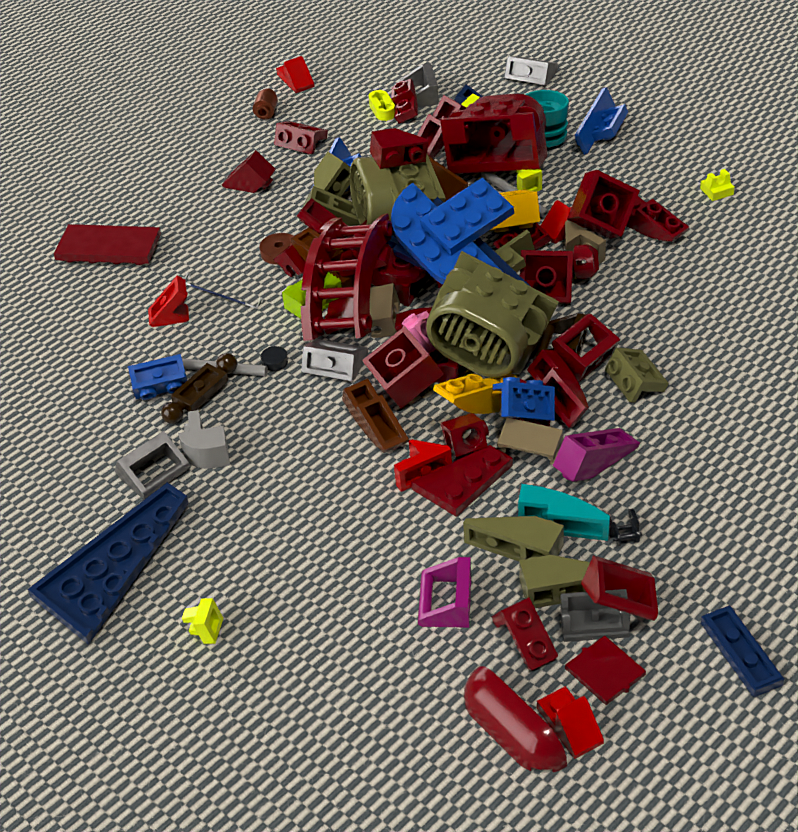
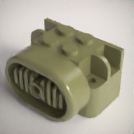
M428 155L426 162L384 169L378 167L373 157H358L353 160L350 169V192L359 225L367 220L366 225L372 224L383 214H388L391 221L392 208L396 199L412 183L432 202L437 197L445 202V195Z
M461 251L454 269L447 275L426 321L427 335L431 344L439 353L481 376L499 378L510 373H521L534 353L559 301L530 287L525 282L507 275L500 269L492 267Z

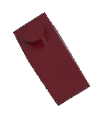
M255 150L229 174L221 185L228 189L255 193L260 187L265 189L273 181L271 175L276 168Z

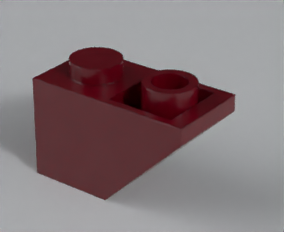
M397 128L372 131L370 153L380 169L426 162L429 141L426 138Z

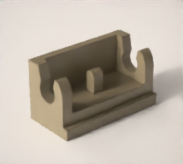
M394 284L371 287L370 315L373 322L372 328L374 326L381 327L379 331H372L371 337L393 336L397 333L394 328L396 314L400 313V301Z
M507 418L497 446L505 454L508 448L548 457L550 464L553 465L564 440L563 430Z

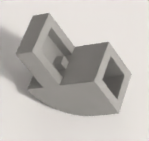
M199 410L188 412L189 423L184 424L185 432L178 433L183 455L192 466L203 469L229 466V451L224 426L203 429Z

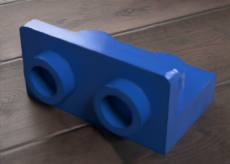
M506 377L503 378L502 383L493 384L494 391H502L501 417L546 422L555 420V387L545 386L541 380H528L526 383H520V378Z

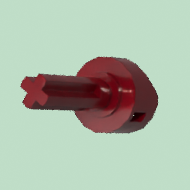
M588 244L575 245L573 250V271L578 280L590 279L599 270L598 250Z

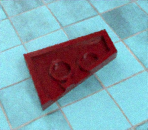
M488 445V447L482 448L411 481V488L419 495L457 517L513 466V458Z

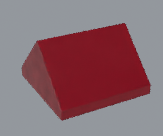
M521 250V257L524 258L526 266L520 270V277L532 288L559 301V303H571L573 251Z

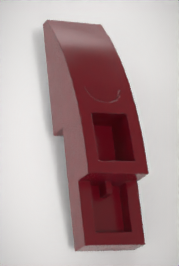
M639 196L636 199L626 225L645 236L671 242L689 230L687 224L653 198L645 202Z

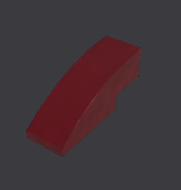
M445 95L441 98L433 115H427L417 136L426 138L429 141L427 155L432 159L444 146L440 119L449 118L454 111L467 108Z
M542 350L528 367L527 371L535 380L543 381V385L555 387V412L568 428H573L589 408L586 397L574 374L555 350Z

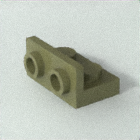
M616 347L605 367V371L627 400L632 403L637 401L642 391L664 392L669 384L643 350Z

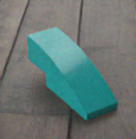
M521 485L518 500V517L537 516L546 520H552L564 525V536L608 541L610 516L579 498L560 491L534 485Z

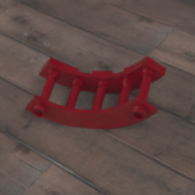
M388 214L379 216L372 224L345 226L342 217L332 218L320 228L321 235L312 241L303 272L301 290L306 291L305 306H301L303 341H313L324 335V329L355 328L356 338H362L371 333L373 322L370 315V289L373 270L381 249L392 239L391 235L393 233L392 222L389 220ZM355 233L365 235V237L346 238L354 236ZM360 248L358 259L331 261L337 249ZM356 270L354 287L324 288L325 277L328 272ZM353 297L354 317L323 319V299Z

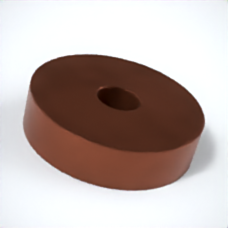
M275 233L265 237L259 245L261 258L269 264L279 265L273 259L292 244L291 238L294 236L288 233Z

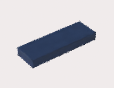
M730 605L701 616V625L753 698L783 686L784 677Z

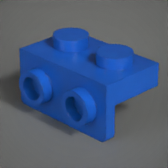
M181 354L128 366L135 399L148 400L156 397L157 394L165 392L174 393L187 381Z

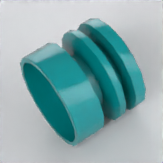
M536 90L525 94L538 101L544 110L546 117V146L553 147L565 142L568 133V97L563 93L553 90Z

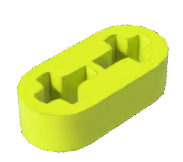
M375 90L369 93V105L376 118L381 121L393 119L395 116V105L388 93L383 90Z

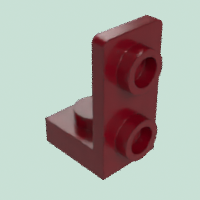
M530 597L491 616L496 628L506 624L528 670L532 671L558 657V653Z

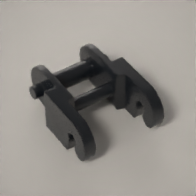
M633 508L628 510L629 518H631L630 524L617 526L610 518L609 537L613 539V542L616 541L617 546H621V541L635 539L637 543L640 542V536H642V532H639L640 522ZM631 529V533L621 535L619 533L620 530Z

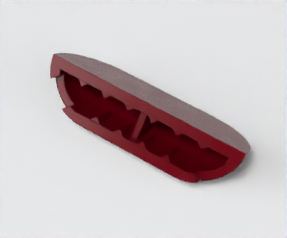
M484 666L477 667L470 674L464 688V701L469 715L523 768L531 771V768L540 770L552 769V772H557L567 767L565 750L551 727L493 671Z

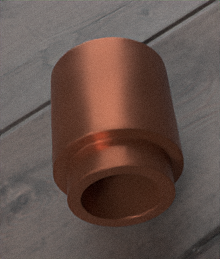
M263 89L256 96L253 113L260 119H269L274 114L278 98L272 89Z

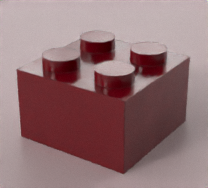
M599 170L587 172L584 174L567 219L609 239L622 237L640 190Z
M405 326L362 360L400 409L444 375L431 356Z

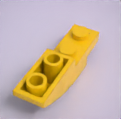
M510 373L503 377L485 378L483 380L479 375L468 374L464 377L436 384L433 390L466 412L489 414L501 411L502 391H494L493 384L502 383L503 378L517 376Z

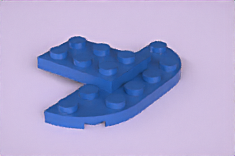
M482 177L438 207L412 183L396 199L392 208L391 222L398 242L436 281L444 284L447 275L454 269L461 251L492 267L500 269L473 241L515 214L514 207Z

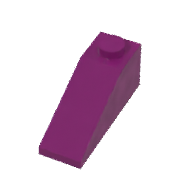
M621 428L565 435L553 466L562 472V476L569 481L577 482L591 479L636 450L640 442Z

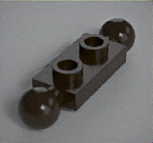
M223 353L217 358L216 367L206 363L171 394L172 402L166 403L161 410L163 420L169 424L178 423L183 417L184 409L190 412L196 411L229 381L227 374L233 373L238 365L236 357L230 353Z

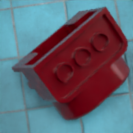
M504 94L484 96L477 99L473 104H469L465 110L454 111L449 118L440 119L448 170L453 173L540 169L547 158L545 138L546 117L544 110L538 101L528 95Z

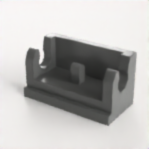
M626 589L605 591L625 599L628 598ZM587 592L561 594L560 617L564 642L599 640L604 635L608 639L630 637L629 613L596 604Z

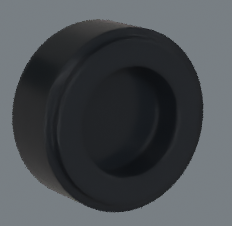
M268 347L261 353V363L263 366H267L269 371L281 370L288 364L287 352L282 347Z

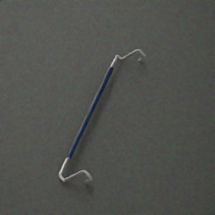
M189 272L186 273V276L184 278L185 280L188 274V278L190 277L191 274ZM186 283L187 285H189V286H191V287H194V288L203 290V291H205V292H208V293H211V294H214V295H217V296H220V297H223V298L232 300V301H234V302H237V303H240V304H243V305H247V306L253 307V308H255V309L258 308V305H259V303H260V300L262 299L261 303H262L263 300H264L262 297H260V299H259V301H258V304H257V306L255 307V306L246 304L245 302H242V301H239V300L230 298V297H228V296H225V295H222V294H219V293H216V292H213V291H210V290L201 288V287L196 286V285H193V284H188V283Z

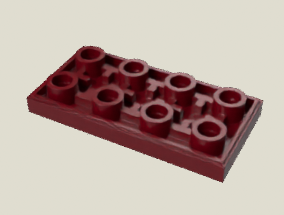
M68 224L53 254L55 260L66 262L149 264L161 236L160 227Z

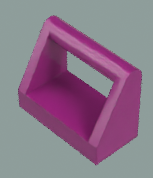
M457 557L422 571L418 611L419 626L469 628L472 581L471 557ZM433 582H457L455 603L431 611Z

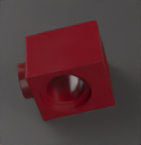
M474 413L441 422L445 445L450 447L451 453L455 457L488 447L486 436L489 435L487 424ZM471 429L470 435L463 439L464 432Z

